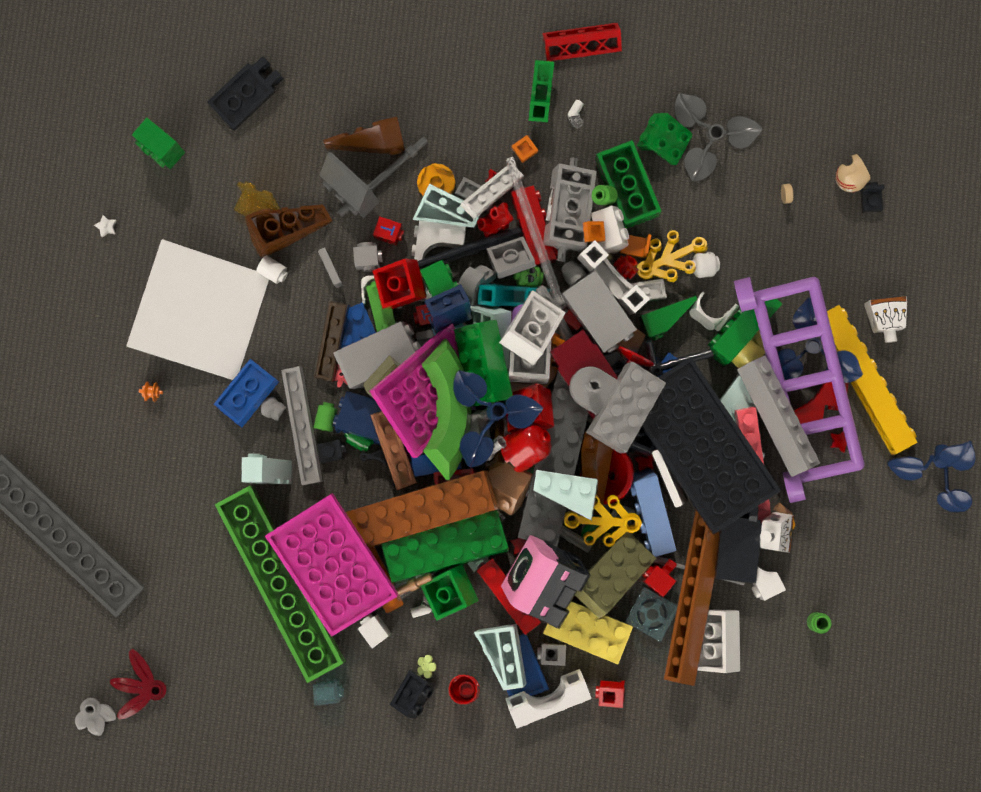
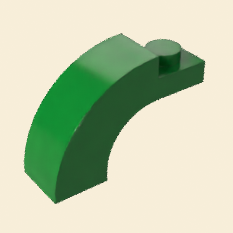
M535 60L528 121L548 123L554 70L553 61Z

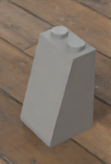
M596 270L560 294L562 300L602 353L607 351L609 354L618 348V342L621 340L626 342L634 336L633 332L637 329Z
M406 322L396 323L333 353L350 389L364 388L363 384L389 355L402 364L421 348L420 344L415 342L413 337L414 331L410 324Z

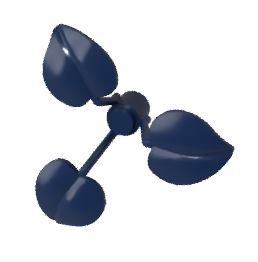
M810 297L794 313L793 324L796 329L817 325ZM820 336L808 339L806 348L797 357L794 350L790 348L778 351L784 380L801 376L803 363L799 359L806 352L816 354L820 351L825 358ZM846 350L837 351L844 383L853 382L862 377L863 372L856 356Z
M461 370L457 371L455 375L453 391L457 401L466 407H471L475 402L487 406V416L490 419L480 435L474 431L468 432L460 441V452L469 467L479 466L491 456L494 448L491 438L483 436L494 421L500 420L508 414V422L515 428L523 429L530 426L543 410V407L538 402L524 395L511 396L506 400L505 405L500 402L491 404V402L481 401L480 398L484 397L487 392L485 380L475 373Z
M971 441L959 445L947 446L941 444L936 446L934 455H930L928 462L924 466L923 461L916 457L895 458L887 462L890 469L901 479L916 480L922 477V470H926L933 461L938 468H944L946 492H941L937 495L938 504L950 512H964L971 507L972 497L967 491L962 489L950 491L948 467L953 466V468L959 471L968 470L973 467L975 463V449Z

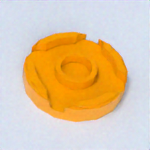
M434 163L421 170L418 175L417 185L422 196L429 184L452 194L455 189V178L448 167L443 164Z

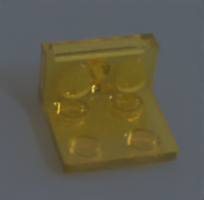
M246 181L244 184L238 182L237 186L242 194L234 208L235 212L247 216L262 209H279V205L276 199L273 198L272 193L266 190L260 192L255 189L256 186Z

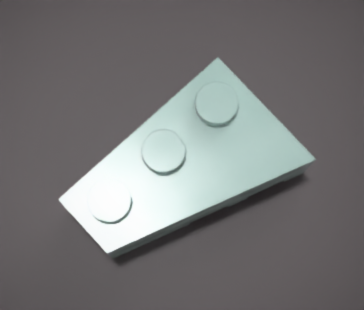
M429 184L413 220L475 227L479 216L475 219L472 218L460 206L464 200Z
M488 305L470 306L473 323L497 320L502 339L511 324V311ZM502 345L508 369L509 349Z
M248 454V457H242V482L250 484H292V461L267 458V456L260 454Z
M536 470L533 489L535 492L592 521L598 485L597 479Z
M517 624L475 631L474 634L481 643L483 651L487 655L503 690L523 688L527 683Z

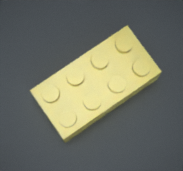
M573 601L568 606L569 614L560 629L548 623L545 624L543 634L615 664H619L633 628L631 625L607 615L599 619L588 607Z

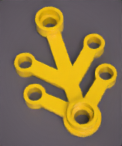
M672 230L667 234L668 242L661 258L654 261L662 245L659 239H652L646 260L637 265L639 269L637 274L643 279H650L656 276L667 279L669 282H675L678 279L675 269L692 274L696 270L695 263L691 260L681 262L677 261V259L692 252H706L708 249L707 241L702 237H697L692 241V244L672 253L675 244L679 241L678 232ZM689 265L693 266L691 269L686 268ZM668 266L675 269L664 271L658 268ZM670 274H675L674 277H668Z
M598 495L595 497L597 501L594 504V508L602 517L593 516L591 521L573 511H568L564 515V523L571 529L578 527L579 524L600 525L594 531L586 532L583 535L586 545H593L596 539L612 526H620L612 534L607 533L603 536L604 544L611 547L626 532H637L642 524L640 517L635 513H628L615 495L609 496L607 503L610 508L617 511L621 518L613 517L600 503ZM612 499L617 500L616 504L614 505L610 504V501ZM575 516V519L573 521H569L568 517ZM634 520L635 522L632 525H628V521ZM588 536L593 537L591 541L586 540ZM608 537L613 538L611 542H606Z

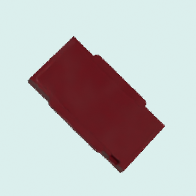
M584 330L549 352L558 365V371L568 386L572 376L578 370L585 367H596L613 378H618L598 346L592 344ZM588 411L591 418L594 419L596 415Z

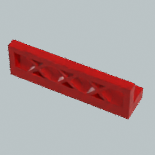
M618 23L542 33L546 61L622 51L621 29ZM616 37L617 46L608 47L605 44L609 38ZM590 41H597L599 45L595 49L590 50L586 47ZM572 43H577L581 46L576 52H570L567 49ZM558 46L561 48V51L557 55H550L549 47Z

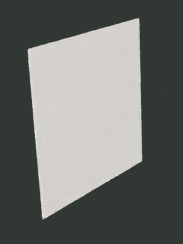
M162 239L126 346L233 380L240 372L269 279L255 270Z

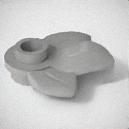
M87 698L80 705V712L76 715L75 724L78 730L87 727L92 734L101 736L105 728V722L116 720V714L109 705L100 704L95 698ZM92 706L94 710L89 711L87 707Z

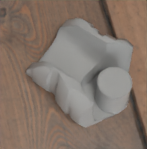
M270 397L261 404V414L277 421L286 409L275 397Z

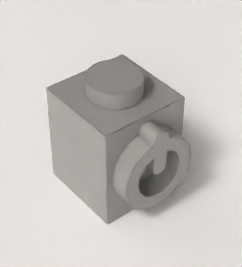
M363 242L357 244V247H353L356 270L373 272L376 268H380L379 263L383 262L382 251H378L376 243Z

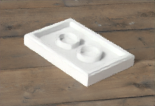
M658 450L653 451V457L674 506L679 507L685 504L687 500L680 484L666 465Z

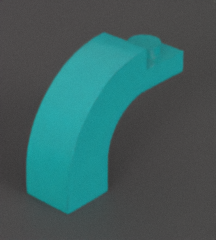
M482 284L479 285L478 304L518 306L524 304L532 290L536 292L537 288L517 285Z

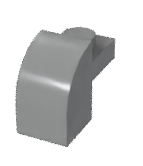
M479 265L475 269L472 267L466 269L458 285H462L470 300V306L478 304L479 285L489 284L496 279V272L483 265Z

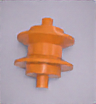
M146 382L142 389H139V393H142L145 401L152 398L156 402L160 394L163 395V391L160 390L157 382L153 386Z

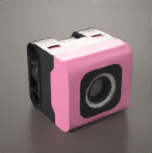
M530 535L501 587L513 607L560 629L569 614L568 606L577 591L581 592L591 574L576 555Z

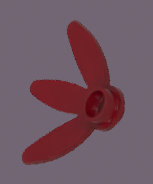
M134 649L129 651V659L135 673L142 681L131 678H113L110 680V684L120 691L140 694L128 701L117 714L118 719L133 716L150 699L160 700L167 692L165 683L161 680H154L149 665ZM153 687L159 688L158 694L153 693Z

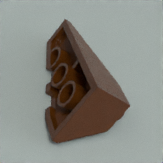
M397 117L373 122V127L368 129L363 127L356 128V131L351 135L349 133H342L323 140L326 149L378 154L390 153V155H397L402 150H405Z
M324 205L300 206V208L292 209L283 207L278 210H270L269 208L245 216L252 243L261 258L284 249L332 222Z
M584 432L579 452L581 477L598 480L596 495H598L600 503L603 505L613 449ZM594 508L593 514L601 516Z

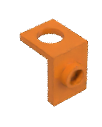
M648 234L647 238L629 235V239H627L629 245L622 249L620 253L646 258L649 251L651 234Z

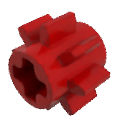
M629 255L621 256L613 264L617 267L616 271L624 279H627V277L631 279L639 270L636 268L637 261Z

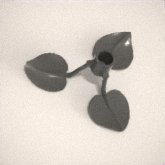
M682 93L678 94L674 110L676 119L680 124L690 128L697 123L708 129L706 136L709 139V143L704 151L698 147L693 148L687 152L684 158L685 169L693 182L705 179L714 171L717 158L715 154L707 152L713 142L718 141L724 135H729V143L735 148L742 149L752 144L762 131V127L758 123L743 116L731 118L727 122L728 131L724 130V127L720 124L711 126L710 124L703 123L699 120L706 114V105L701 98Z

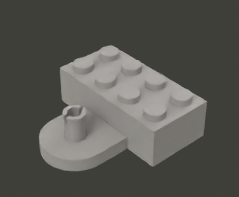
M634 362L625 364L617 379L596 367L582 368L572 376L569 389L573 400L577 404L596 415L586 433L618 453H626L666 382Z

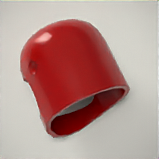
M458 675L452 679L449 685V695L458 704H470L478 698L480 693L478 681L469 675Z

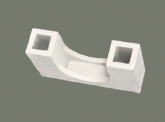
M419 220V226H415L414 237H417L416 245L413 244L411 256H415L414 259L419 261L424 259L426 254L436 247L457 248L463 246L465 243L466 226ZM424 283V287H425V291H426L427 297H426V298H423V299H421V300H418V301H424V302H425V300L431 298V295H430V293H429V291H428V289H427L425 283Z
M594 241L577 259L590 273L596 270L614 298L629 315L636 313L650 299L637 285H631L616 271L607 259L608 253Z

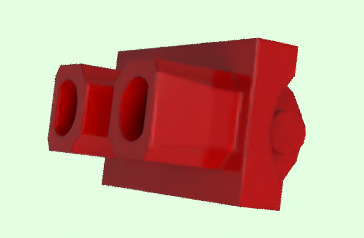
M503 202L498 207H493L487 216L481 217L476 223L479 230L483 231L487 238L493 236L501 229H507L509 223L514 219L508 210L507 203Z

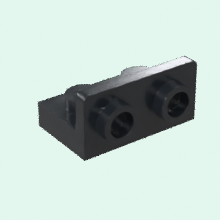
M409 670L389 705L406 717L416 719L423 712V706L427 699L432 696L436 684L426 680L413 670Z

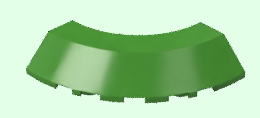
M444 339L422 363V367L429 376L432 386L436 387L438 400H436L437 428L433 430L432 436L423 452L444 478L450 480L463 458L460 452V441L465 434L470 432L471 407L463 406L455 398L453 391L454 378L457 371L464 370L453 347L447 339Z

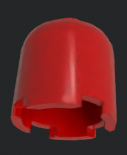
M531 424L526 428L518 429L503 437L506 441L504 444H507V446L501 449L502 456L506 463L511 462L515 467L513 470L516 472L526 471L544 460L551 452L550 434L537 424Z

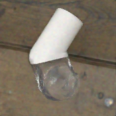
M575 100L568 112V119L574 128H580L584 124V120L581 119L579 114L584 104L579 100Z
M425 595L420 606L411 608L413 618L429 614L432 611Z

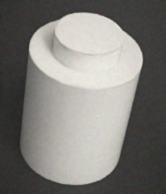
M267 255L260 261L256 270L276 284L284 282L288 275L286 272L287 267Z

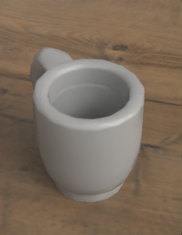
M573 261L567 262L561 269L562 275L570 287L590 274L583 264H577Z

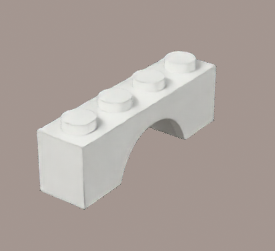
M758 567L756 583H753L754 587H752L756 598L765 601L786 590L777 572H767Z
M580 669L561 676L558 688L547 696L533 697L523 691L505 699L515 726L519 728L590 700L591 696Z

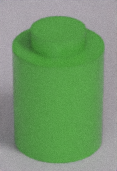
M323 402V405L318 406L313 428L333 432V421L338 409L334 408L335 404Z

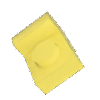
M759 331L731 361L738 368L765 354Z

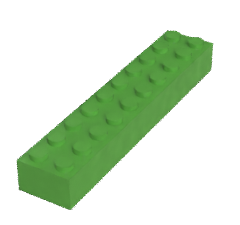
M248 486L215 504L306 682L308 683L343 664L345 659L333 636H330L265 537L276 527L255 487Z

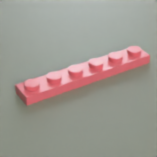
M756 407L734 410L737 426L764 464ZM769 499L757 506L759 507L757 520H760V523L771 515Z

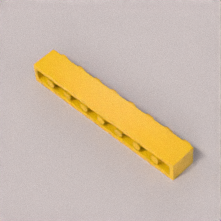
M838 305L827 311L836 350L849 351L859 361L863 375L850 383L891 455L898 454L918 443L915 439L917 437L915 431L909 428L906 423L907 418L903 411H899L896 405L897 400L895 396L889 393L886 388L887 383L885 379L878 374L875 361L870 359L866 353L868 352L866 345L860 342L857 337L858 332L856 328L849 323L847 319L848 314L845 309Z

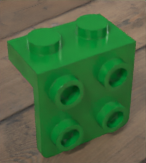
M654 113L650 117L645 131L641 134L637 147L641 150H653L669 164L677 165L692 138V133L668 113Z

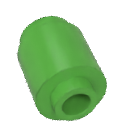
M598 185L592 191V200L597 205H612L617 200V191L612 186Z
M813 612L807 618V625L810 630L822 634L828 632L831 628V620L826 614Z

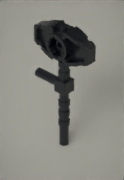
M649 340L645 342L648 358L654 363V366L643 367V369L654 376L663 375V371L671 370L690 357L696 362L713 357L712 349L660 363L657 361L653 341ZM617 350L609 354L608 352L603 353L618 377L627 363Z

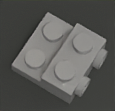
M524 237L487 248L489 261L499 279L536 267L535 260Z

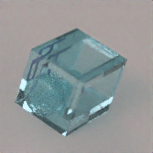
M339 681L315 683L313 685L314 706L339 703L341 698L344 697L343 685H339Z

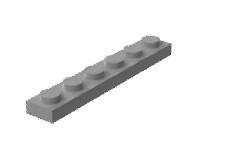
M302 366L281 370L301 484L309 485L323 482Z

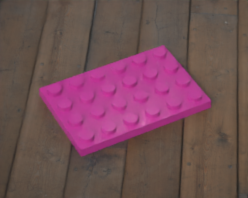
M453 324L439 331L369 391L412 458H417L423 453L433 430L437 428L438 417H436V400H438L436 387L432 386L429 376L422 367V363L444 339L448 340L459 358Z
M333 493L265 535L331 637L399 595Z

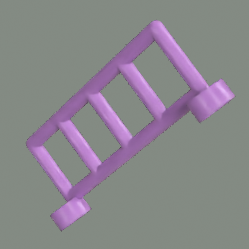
M750 277L736 280L734 284L741 311L754 309L765 355L788 400V392L832 382L840 415L803 423L801 426L806 435L843 427L851 460L812 468L791 477L789 471L783 472L790 503L806 500L802 483L862 470L865 465L820 281L816 277H810L754 292ZM809 290L817 325L773 335L765 301ZM820 336L828 370L784 380L776 347Z

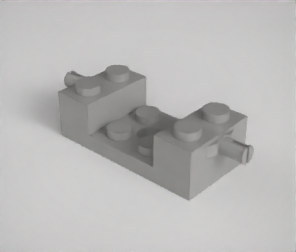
M570 158L569 165L559 163L552 170L550 188L554 189L550 222L545 226L543 245L559 249L557 261L561 260V262H565L567 250L580 252L587 247L588 243L584 241L583 222L590 221L592 191L595 188L597 171L577 167V158ZM569 201L576 204L575 211H571L568 208L567 204Z

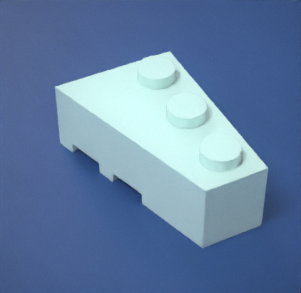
M738 372L733 382L720 398L735 423L734 410L756 407Z

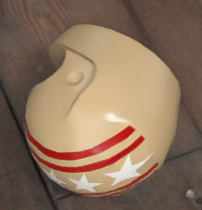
M855 154L851 156V165L845 166L841 164L836 172V183L839 188L846 192L861 190L871 179L863 161Z

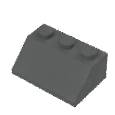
M332 152L327 154L319 175L324 181L322 185L328 191L334 190L336 192L335 197L342 204L344 202L349 204L348 209L355 216L359 214L364 218L379 203V200L372 190Z

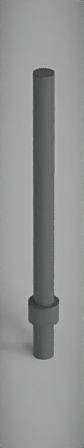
M423 136L413 146L410 145L406 148V152L367 186L373 191L407 160L413 159L418 154V151L428 143L427 139ZM346 203L337 213L343 217L350 211L348 209L350 205Z

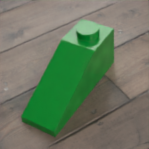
M694 296L641 315L639 320L646 339L657 341L664 338L663 334L695 303L697 297Z

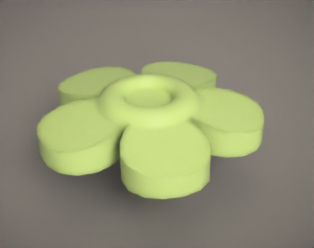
M431 655L418 659V665L421 666L417 669L418 674L424 675L425 678H431V671L436 670V664L431 663L433 660Z

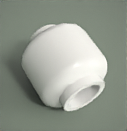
M713 252L696 253L693 256V260H691L695 263L696 270L694 274L697 278L713 277L720 269L719 258Z

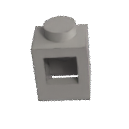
M541 643V647H537V659L541 660V665L565 666L566 644ZM549 650H553L555 652L553 657H549L547 655V652Z

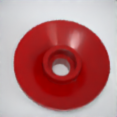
M618 347L622 355L628 359L626 363L634 362L637 365L654 366L653 362L624 347Z

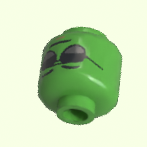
M539 266L515 273L513 279L516 280L517 286L537 288L542 284L543 272H541Z

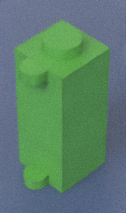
M371 282L370 286H366L376 329L379 332L396 324L393 309H382L376 282Z

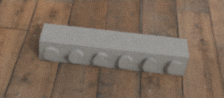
M760 357L737 369L791 477L820 464L767 357Z

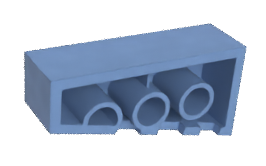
M650 468L644 469L641 472H634L630 492L635 499L634 507L636 514L640 516L642 522L640 530L646 537L644 541L645 548L655 557L676 551L657 475Z

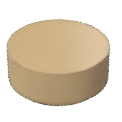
M782 184L781 198L784 204L792 203L793 189L790 184Z

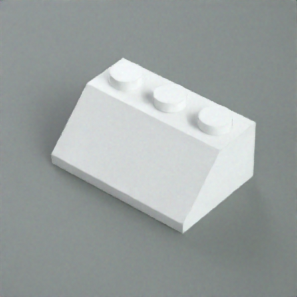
M708 610L698 664L699 671L720 673L740 671L739 611Z

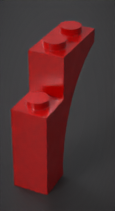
M832 382L823 383L819 391L808 403L794 410L800 424L823 419L825 405H828L827 409L839 411ZM845 383V387H846V391H847V392H848V385H849V383Z

